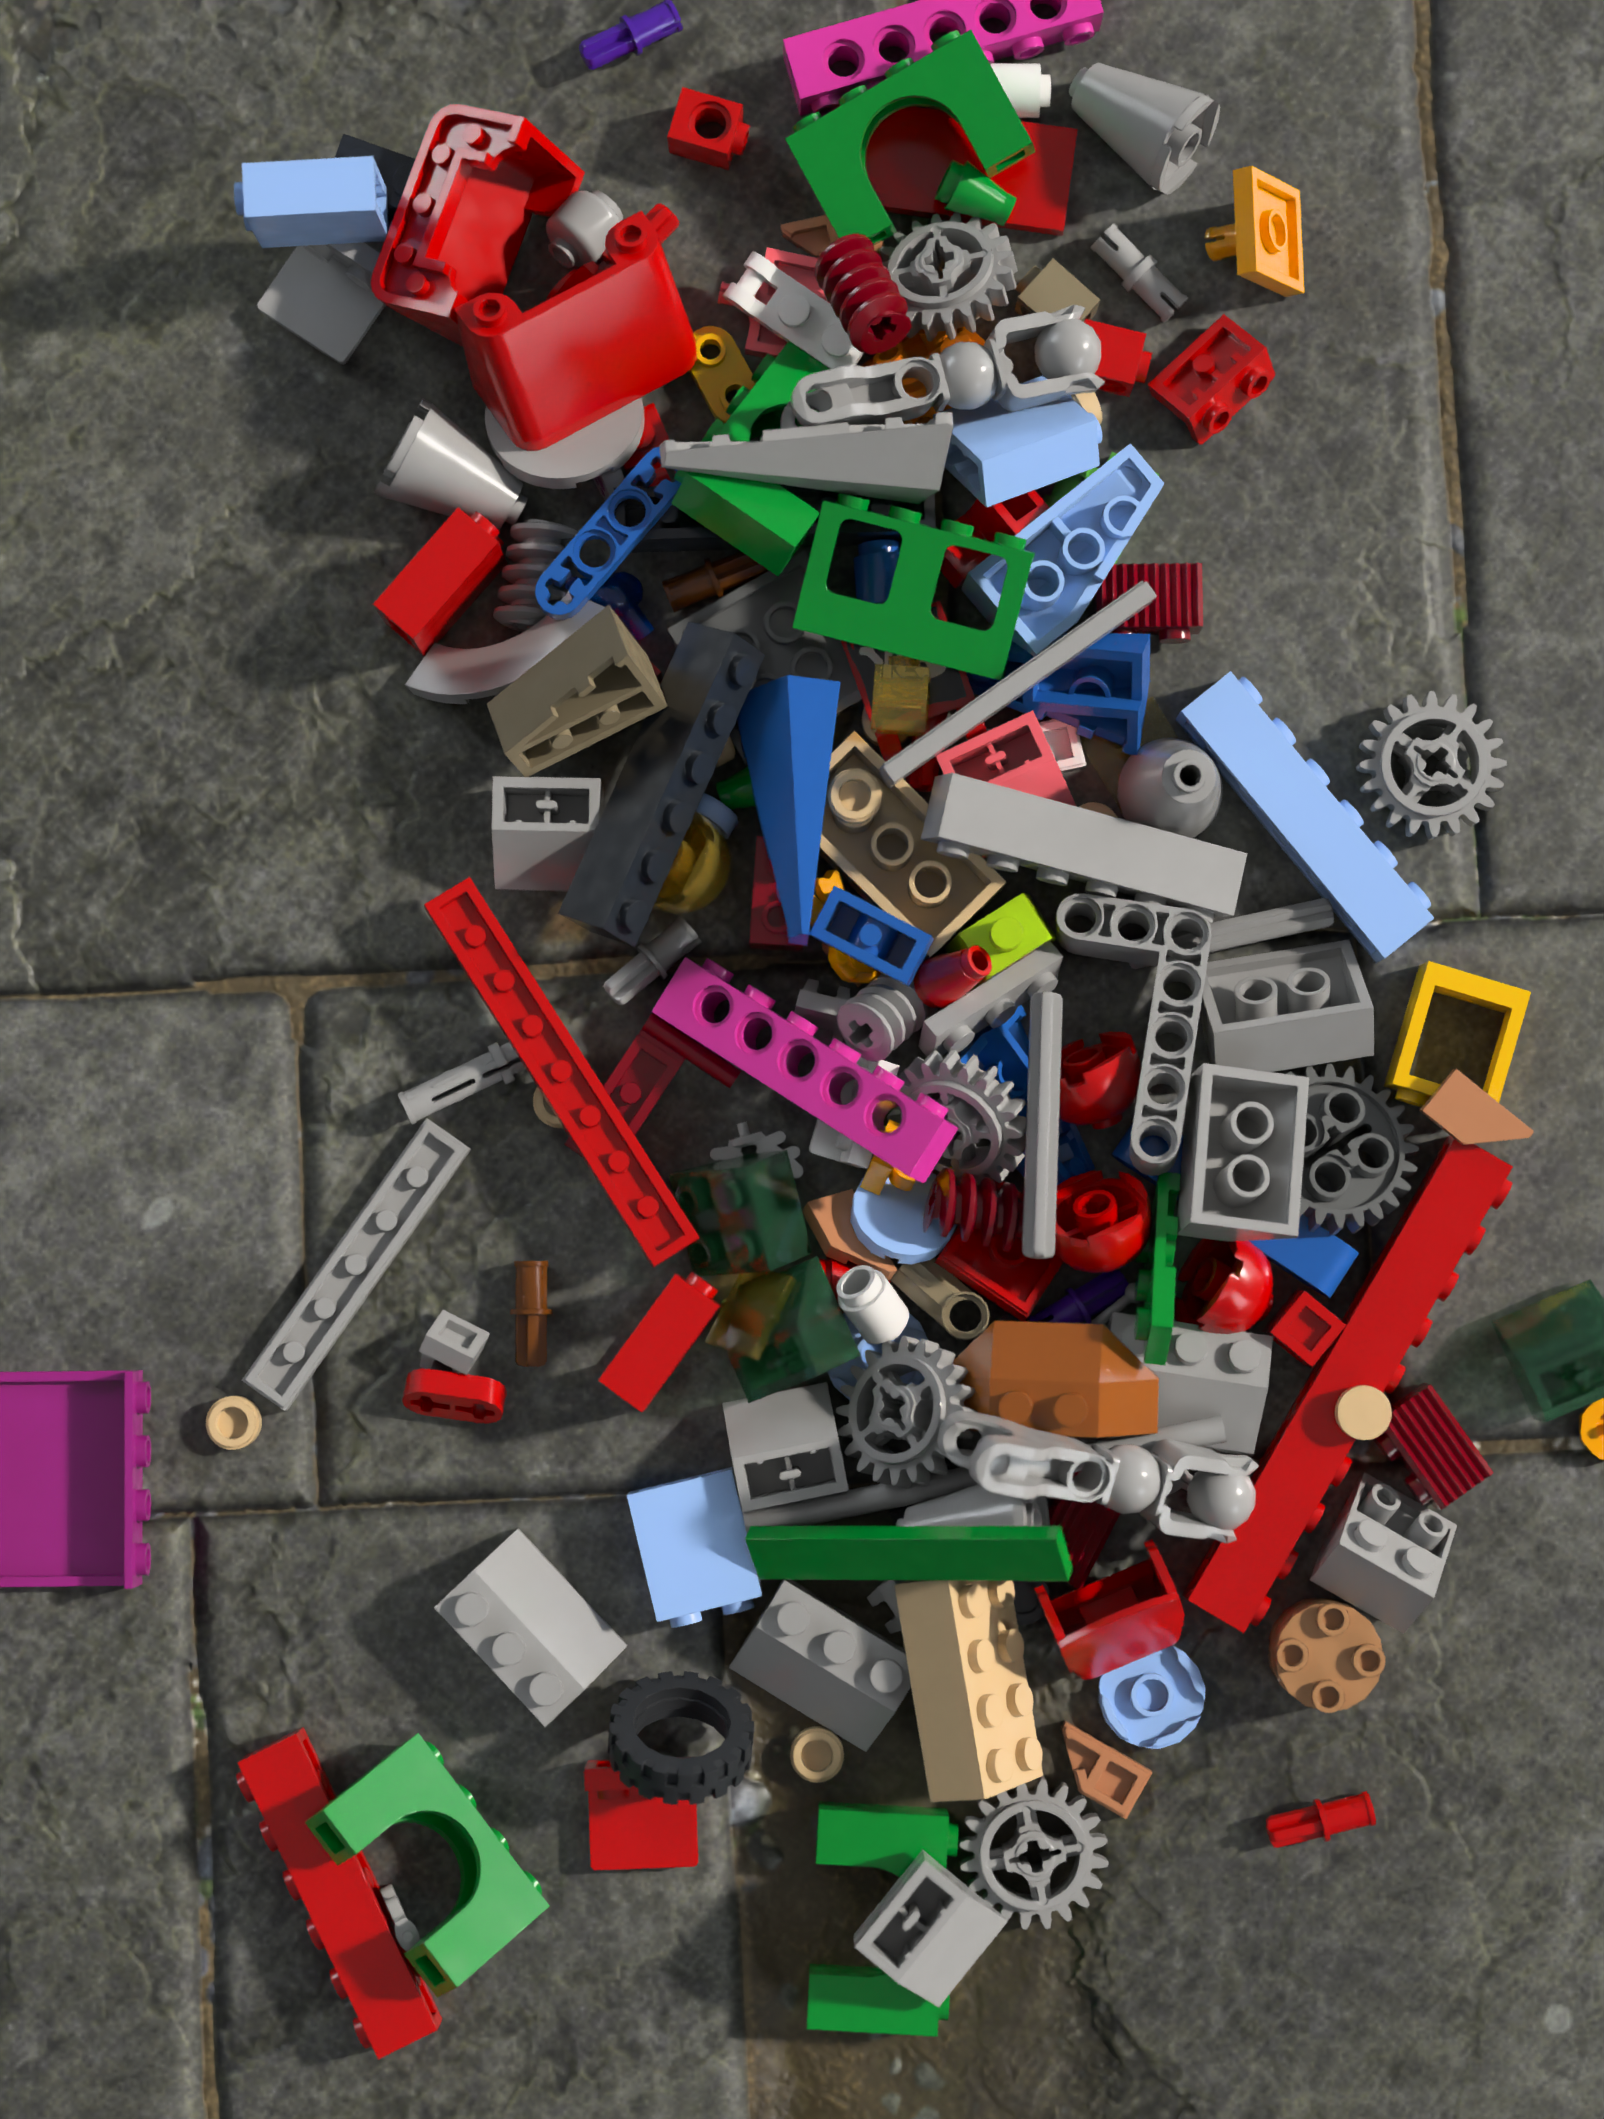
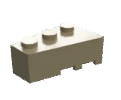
M609 605L487 703L504 754L524 777H529L668 707L649 657Z

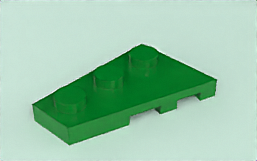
M1165 1172L1158 1175L1151 1209L1152 1226L1150 1237L1146 1247L1135 1259L1137 1263H1144V1269L1138 1268L1135 1281L1134 1299L1135 1301H1143L1144 1308H1137L1134 1339L1144 1341L1143 1363L1166 1365L1173 1331L1176 1267L1173 1266L1178 1235V1217L1173 1215L1180 1191V1173Z

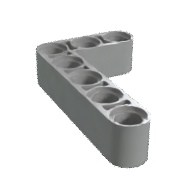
M1085 893L1073 894L1066 897L1060 903L1056 912V938L1063 949L1075 955L1157 967L1129 1155L1133 1166L1141 1173L1149 1176L1160 1175L1168 1172L1173 1167L1178 1156L1211 943V926L1206 917L1200 912L1191 909ZM1082 915L1088 917L1093 922L1094 927L1085 933H1076L1067 927L1066 922L1073 916ZM1128 923H1135L1141 925L1146 930L1147 935L1141 940L1129 941L1123 938L1118 930ZM1188 931L1198 937L1200 944L1192 949H1183L1173 942L1172 937L1178 932ZM1172 982H1182L1190 987L1193 994L1185 1000H1174L1166 995L1164 988ZM1174 1033L1183 1039L1185 1046L1176 1052H1167L1158 1046L1156 1039L1161 1034ZM1156 1084H1166L1175 1090L1177 1098L1171 1103L1159 1104L1150 1098L1147 1091ZM1156 1135L1162 1137L1167 1142L1169 1150L1164 1155L1153 1157L1142 1151L1139 1143L1145 1137Z

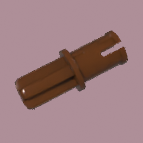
M740 551L715 562H711L710 558L704 560L705 565L668 580L665 579L662 581V584L675 613L691 604L718 595L720 599L724 597L723 591L751 581L768 572V569Z
M514 1261V1266L516 1267L515 1309H510V1315H515V1362L518 1366L522 1367L544 1366L547 1362V1314H553V1309H547L548 1261Z

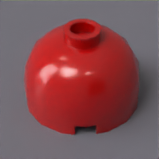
M1125 1032L1100 1033L1099 1037L1102 1043L1083 1048V1039L1073 1041L1061 1047L1059 1119L1074 1125L1092 1124L1093 1129L1097 1130L1111 1127L1122 1120V1113L1137 1098L1142 1069L1132 1035Z
M1102 1170L1070 1177L1057 1185L1055 1254L1075 1270L1089 1273L1111 1272L1124 1267L1136 1259L1146 1247L1152 1226L1148 1193L1140 1180L1129 1173L1119 1171L1120 1180L1114 1178L1103 1179Z
M1203 1238L1191 1251L1178 1276V1280L1188 1282L1183 1290L1182 1299L1175 1296L1174 1319L1177 1322L1198 1325V1329L1218 1334L1245 1332L1257 1322L1264 1320L1271 1311L1274 1302L1272 1294L1273 1275L1270 1262L1265 1254L1250 1241L1227 1242Z

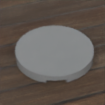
M641 397L547 448L538 451H527L517 447L510 440L487 406L485 410V426L488 439L495 454L502 461L503 467L526 483L550 489L577 488L576 483L596 478L609 470L616 472L630 459L638 447L645 423Z

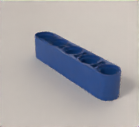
M1132 1122L1111 1155L1156 1186L1158 1175L1149 1176L1141 1173L1131 1162L1129 1146L1133 1127ZM1182 1134L1178 1156L1175 1164L1168 1171L1170 1173H1181ZM1156 1135L1145 1137L1139 1143L1142 1151L1153 1157L1164 1155L1169 1150L1167 1142L1162 1137ZM1303 1214L1299 1217L1298 1237L1293 1239L1250 1241L1265 1254L1270 1262L1329 1299L1359 1255L1354 1248L1338 1237L1330 1235L1329 1231L1321 1226L1314 1232H1309L1308 1218Z

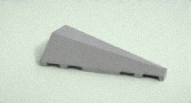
M952 412L936 413L935 418L927 424H903L901 417L886 418L885 424L848 425V422L764 430L763 436L760 437L761 441H730L728 434L715 435L712 442H675V440H665L659 445L662 468L920 504L940 490L953 430Z

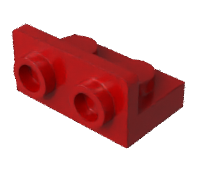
M1223 314L1147 385L1151 395L1185 422L1192 439L1202 445L1213 434L1224 430L1231 421V418L1251 399L1259 397L1267 389L1270 381L1275 377V371L1267 348Z

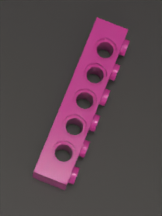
M919 0L783 39V59L800 116L820 112L821 116H824L840 107L838 100L850 90L861 85H866L870 89L886 79L884 73L898 63L886 61L880 55V52L887 47L896 46L903 49L907 54L905 59L912 58L916 62L933 52L931 49L933 42L930 38L934 34L939 32L950 33L958 30L960 35L972 30L989 63H994L995 60L1013 55L1016 60H1023L1040 54L1044 47L1064 41L1065 45L1071 46L1091 39L1095 35L1094 32L1100 31L1104 11L1100 0ZM1037 4H1048L1056 10L1057 15L1051 19H1041L1033 14L1031 8ZM988 18H998L1006 24L1007 29L998 34L989 33L983 29L981 22ZM845 60L853 63L857 70L850 76L840 77L835 75L830 70V67L837 61Z
M686 957L684 958L651 1012L905 1175L922 1183L926 1182L959 1129L944 1119L949 1109L922 1092L916 1101L900 1091L905 1083L902 1079L879 1065L876 1066L873 1073L856 1064L862 1054L836 1038H833L829 1046L814 1037L819 1027L793 1011L790 1012L786 1019L771 1010L776 1000L750 984L744 992L729 983L734 974L709 958L705 960L702 966ZM728 999L730 1003L729 1013L724 1020L716 1023L714 1019L715 1009L719 1003ZM771 1026L772 1038L770 1043L765 1048L758 1050L756 1047L758 1033L764 1027ZM813 1052L815 1056L813 1070L808 1075L800 1077L798 1073L800 1060L806 1054ZM856 1079L858 1082V1094L852 1102L843 1105L841 1102L842 1088L847 1082ZM900 1107L902 1111L900 1125L894 1131L886 1133L884 1129L886 1114L891 1109Z

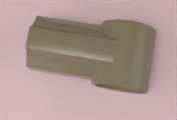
M935 1258L912 1265L903 1264L890 1281L942 1326L950 1336L960 1341L975 1340L987 1329L990 1313L986 1302L957 1277L934 1263ZM964 1301L975 1304L981 1312V1322L978 1327L968 1332L956 1329L950 1321V1313L953 1307Z

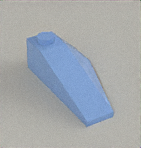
M1131 443L1015 535L1016 537L1027 539L1024 550L1036 553L1031 564L1012 641L1034 657L1077 624L1164 486V482ZM993 554L968 572L961 588L991 626L995 620L1007 572V563L1004 558Z

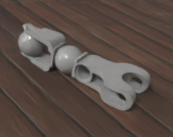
M1071 305L1053 313L1044 311L1003 319L995 326L985 341L984 346L975 342H958L945 348L940 354H931L928 359L912 357L874 366H843L807 375L795 386L791 400L781 415L780 427L781 429L797 427L795 417L802 426L848 422V425L885 424L886 418L901 417L902 421L920 417L931 407H934L935 412L943 411L946 405L955 409L973 410L987 404L991 398L994 401L998 400L1003 409L1016 412L1060 400L1062 396L1094 393L1105 383L1104 380L1094 374L1098 370L1101 361V341L1093 327L1080 320L1085 307ZM1038 336L1034 346L1035 363L1043 377L1048 380L1020 384L1014 374H1011L1013 363L1006 357L1004 347L1007 344ZM906 378L918 379L924 384L927 396L923 398L909 396L902 386V380Z
M969 1411L951 1413L942 1423L938 1432V1448L940 1452L954 1464L970 1469L971 1477L990 1492L1023 1499L1048 1496L1079 1502L1096 1501L1118 1513L1138 1512L1143 1518L1168 1535L1197 1539L1209 1537L1223 1543H1230L1237 1540L1233 1530L1248 1520L1255 1507L1256 1490L1248 1475L1257 1469L1259 1465L1247 1455L1218 1454L1209 1448L1170 1439H1162L1156 1442L1151 1452L1132 1444L1114 1445L1110 1449H1106L1101 1444L1092 1443L1091 1447H1089L1082 1441L1072 1437L1034 1430L997 1416ZM975 1428L980 1432L982 1440L978 1442L975 1451L957 1449L956 1438L962 1431ZM1084 1462L1082 1471L1072 1478L1075 1468ZM1187 1469L1198 1470L1188 1486L1187 1503L1192 1513L1170 1509L1164 1504L1166 1495L1172 1489L1171 1481L1179 1480L1184 1470Z

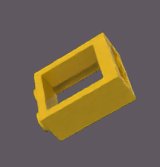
M1431 961L1419 965L1384 1087L1397 1090L1396 1100L1423 1107L1441 1085L1409 1075L1433 992L1505 1013L1483 1087V1091L1499 1103L1531 992Z

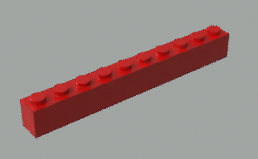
M1447 1136L1341 1319L1346 1324V1327L1318 1359L1259 1461V1467L1252 1473L1250 1479L1256 1490V1500L1250 1517L1246 1522L1233 1530L1237 1538L1236 1541L1223 1543L1214 1539L1182 1594L1188 1601L1242 1633L1246 1631L1249 1624L1257 1627L1262 1621L1272 1601L1266 1594L1276 1577L1281 1580L1287 1577L1299 1554L1293 1548L1303 1530L1310 1534L1315 1529L1326 1507L1320 1503L1330 1484L1337 1487L1342 1482L1352 1464V1459L1347 1457V1454L1356 1439L1345 1434L1336 1422L1335 1405L1339 1396L1348 1388L1357 1385L1371 1386L1382 1393L1386 1392L1388 1394L1395 1390L1406 1370V1367L1400 1364L1410 1345L1415 1348L1419 1347L1431 1328L1433 1321L1427 1318V1315L1435 1301L1439 1299L1444 1302L1458 1281L1459 1274L1453 1270L1463 1253L1470 1256L1481 1242L1486 1228L1480 1224L1490 1207L1497 1210L1507 1197L1512 1187V1182L1506 1178L1513 1166L1475 1144L1461 1145L1453 1137Z

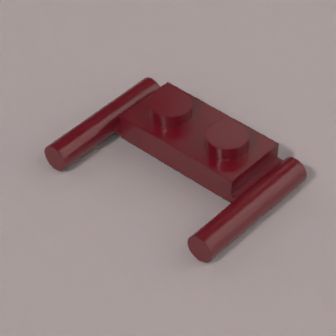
M652 1012L603 1087L633 1134L636 1135L683 1065L685 1059L729 1089L741 1073V1070ZM569 1137L564 1145L581 1156Z

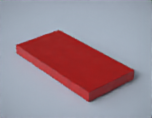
M911 106L892 113L876 128L870 138L866 152V168L869 180L886 212L926 218H932L933 214H938L941 220L950 221L955 212L944 210L945 204L934 199L951 161L955 160L963 165L966 161H969L988 177L960 125L941 110ZM1021 121L1033 142L1035 153L990 178L1007 193L1017 197V200L1004 226L981 219L982 225L987 226L995 223L999 228L1063 236L1078 129ZM960 214L962 223H968L972 216Z

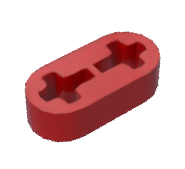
M416 1369L407 1375L402 1402L407 1409L417 1414L488 1424L497 1422L502 1418L507 1390L499 1381L484 1376L465 1375L434 1369Z

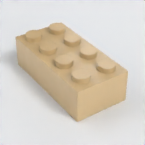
M854 731L831 754L819 855L834 870H838L841 877L867 903L931 935L934 941L924 959L933 958L1004 888L1006 881L993 868L986 866L987 862L978 854L969 852L968 859L949 857L936 852L938 844L921 840L929 804L904 779L889 789L878 774L880 772L879 769L886 761ZM857 768L869 772L877 779L881 787L882 799L879 810L873 818L865 823L848 824L842 822L830 810L828 804L830 783L836 775L847 769Z
M907 1580L894 1584L930 1802L987 1799L1043 1776L1041 1765L1042 1748L1036 1736L1032 1712L1033 1695L1027 1683L1023 1659L1024 1641L1018 1630L1013 1582Z

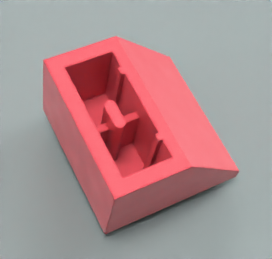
M1033 710L936 755L943 774L956 773L1076 806Z

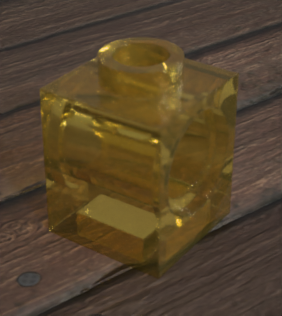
M888 656V665L875 664L871 730L873 733L923 736L927 733L931 671L929 667H920V660L905 656Z

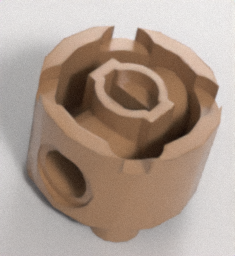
M1328 1598L1302 1599L1285 1609L1271 1628L1268 1646L1269 1667L1279 1685L1303 1705L1325 1713L1345 1710L1366 1699L1378 1683L1380 1673L1385 1666V1655L1382 1651L1381 1639L1371 1622L1346 1603Z

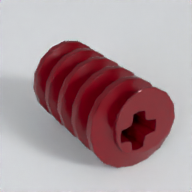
M864 234L846 235L832 242L821 253L815 266L814 275L827 301L831 304L836 317L839 318L842 328L848 334L852 346L862 353L876 354L885 352L900 343L912 328L911 320L906 316L908 306L905 298L900 295L897 284L891 280L889 270L883 265L881 257L875 251L871 239Z
M944 1167L936 1176L928 1193L923 1216V1232H926L933 1219L939 1220L941 1237H947L953 1225L957 1224L960 1225L961 1241L967 1242L973 1231L979 1229L981 1231L982 1246L988 1247L995 1234H1000L1002 1250L1009 1252L1017 1238L1022 1239L1024 1189L1018 1197L1015 1184L1006 1182L997 1193L995 1180L988 1177L981 1180L976 1188L974 1175L966 1172L960 1176L955 1184L953 1170Z

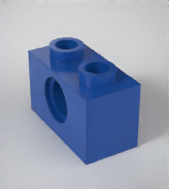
M835 885L809 933L813 938L910 987L934 941L933 937L924 931Z

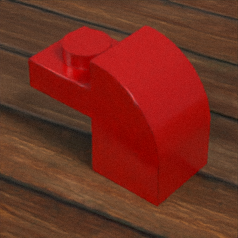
M1036 490L987 508L977 499L966 514L955 521L974 526L972 537L993 542L995 532L1015 536L1050 507ZM953 545L946 549L940 571L956 589L964 583L968 572L991 554Z

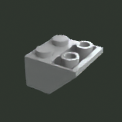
M493 776L492 846L495 890L568 892L603 814L604 786L600 778Z
M827 1382L722 1403L742 1512L849 1491Z
M1364 1472L1357 1481L1322 1544L1310 1581L1404 1634L1435 1597L1457 1525Z
M922 1850L854 1934V1946L897 1983L939 2007L1008 1920Z

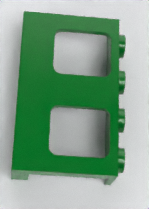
M838 493L836 502L823 501L792 628L1000 681L1004 678L1031 564L1036 553L1024 550L1027 539L995 532L993 542L972 537L974 526L943 519L941 528L921 524L922 513L896 506L890 507L889 515L869 511L870 500L844 493ZM853 519L898 531L902 537V545L889 597L882 604L835 594L827 587V577L839 528L844 520ZM950 546H961L1004 558L1007 563V572L992 627L988 630H978L942 621L932 615L931 605L944 553Z

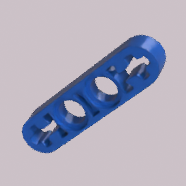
M659 447L653 448L640 460L542 573L536 583L535 595L538 605L545 615L553 619L565 620L572 618L580 612L670 508L671 502L681 485L678 481L672 483L664 479L654 489V495L661 500L656 505L653 504L645 491L635 487L636 483L641 481L647 489L655 480L656 473L653 465L657 462L661 464ZM635 499L645 507V517L637 526L626 527L615 519V509L623 500ZM593 539L604 541L611 550L608 561L596 568L585 565L580 559L582 546L587 541ZM571 561L577 571L584 577L591 579V581L584 586L578 577L569 588V593L573 600L568 605L558 601L552 606L549 604L551 594L548 587L552 583L561 587L572 576L571 571L564 568V566Z

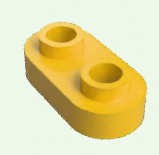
M705 326L693 332L696 340L697 360L689 372L715 419L718 418L726 423L730 418V415L726 413V409L730 404L726 400L728 392L739 390L743 385L751 390L756 383L751 380L753 374L732 336L722 328ZM708 344H713L721 352L715 359H706L701 355L702 348Z

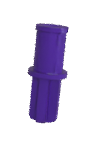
M664 0L634 16L628 17L626 14L620 16V24L583 40L580 43L579 51L584 63L590 70L603 66L632 51L638 56L643 54L642 48L664 37L682 31L681 18L671 0Z
M1118 1269L1104 1272L1076 1290H1073L1071 1287L1065 1289L1066 1296L1033 1316H1028L1027 1321L1092 1323L1091 1317L1108 1308L1125 1295V1289L1129 1283Z

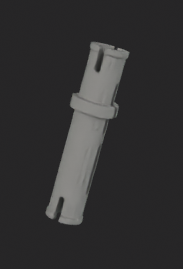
M495 1042L487 1046L489 1052L445 1071L441 1075L405 1092L398 1093V1097L411 1124L413 1125L418 1120L459 1102L503 1080L505 1084L514 1081L513 1075L526 1068L511 1044L508 1042L499 1046Z

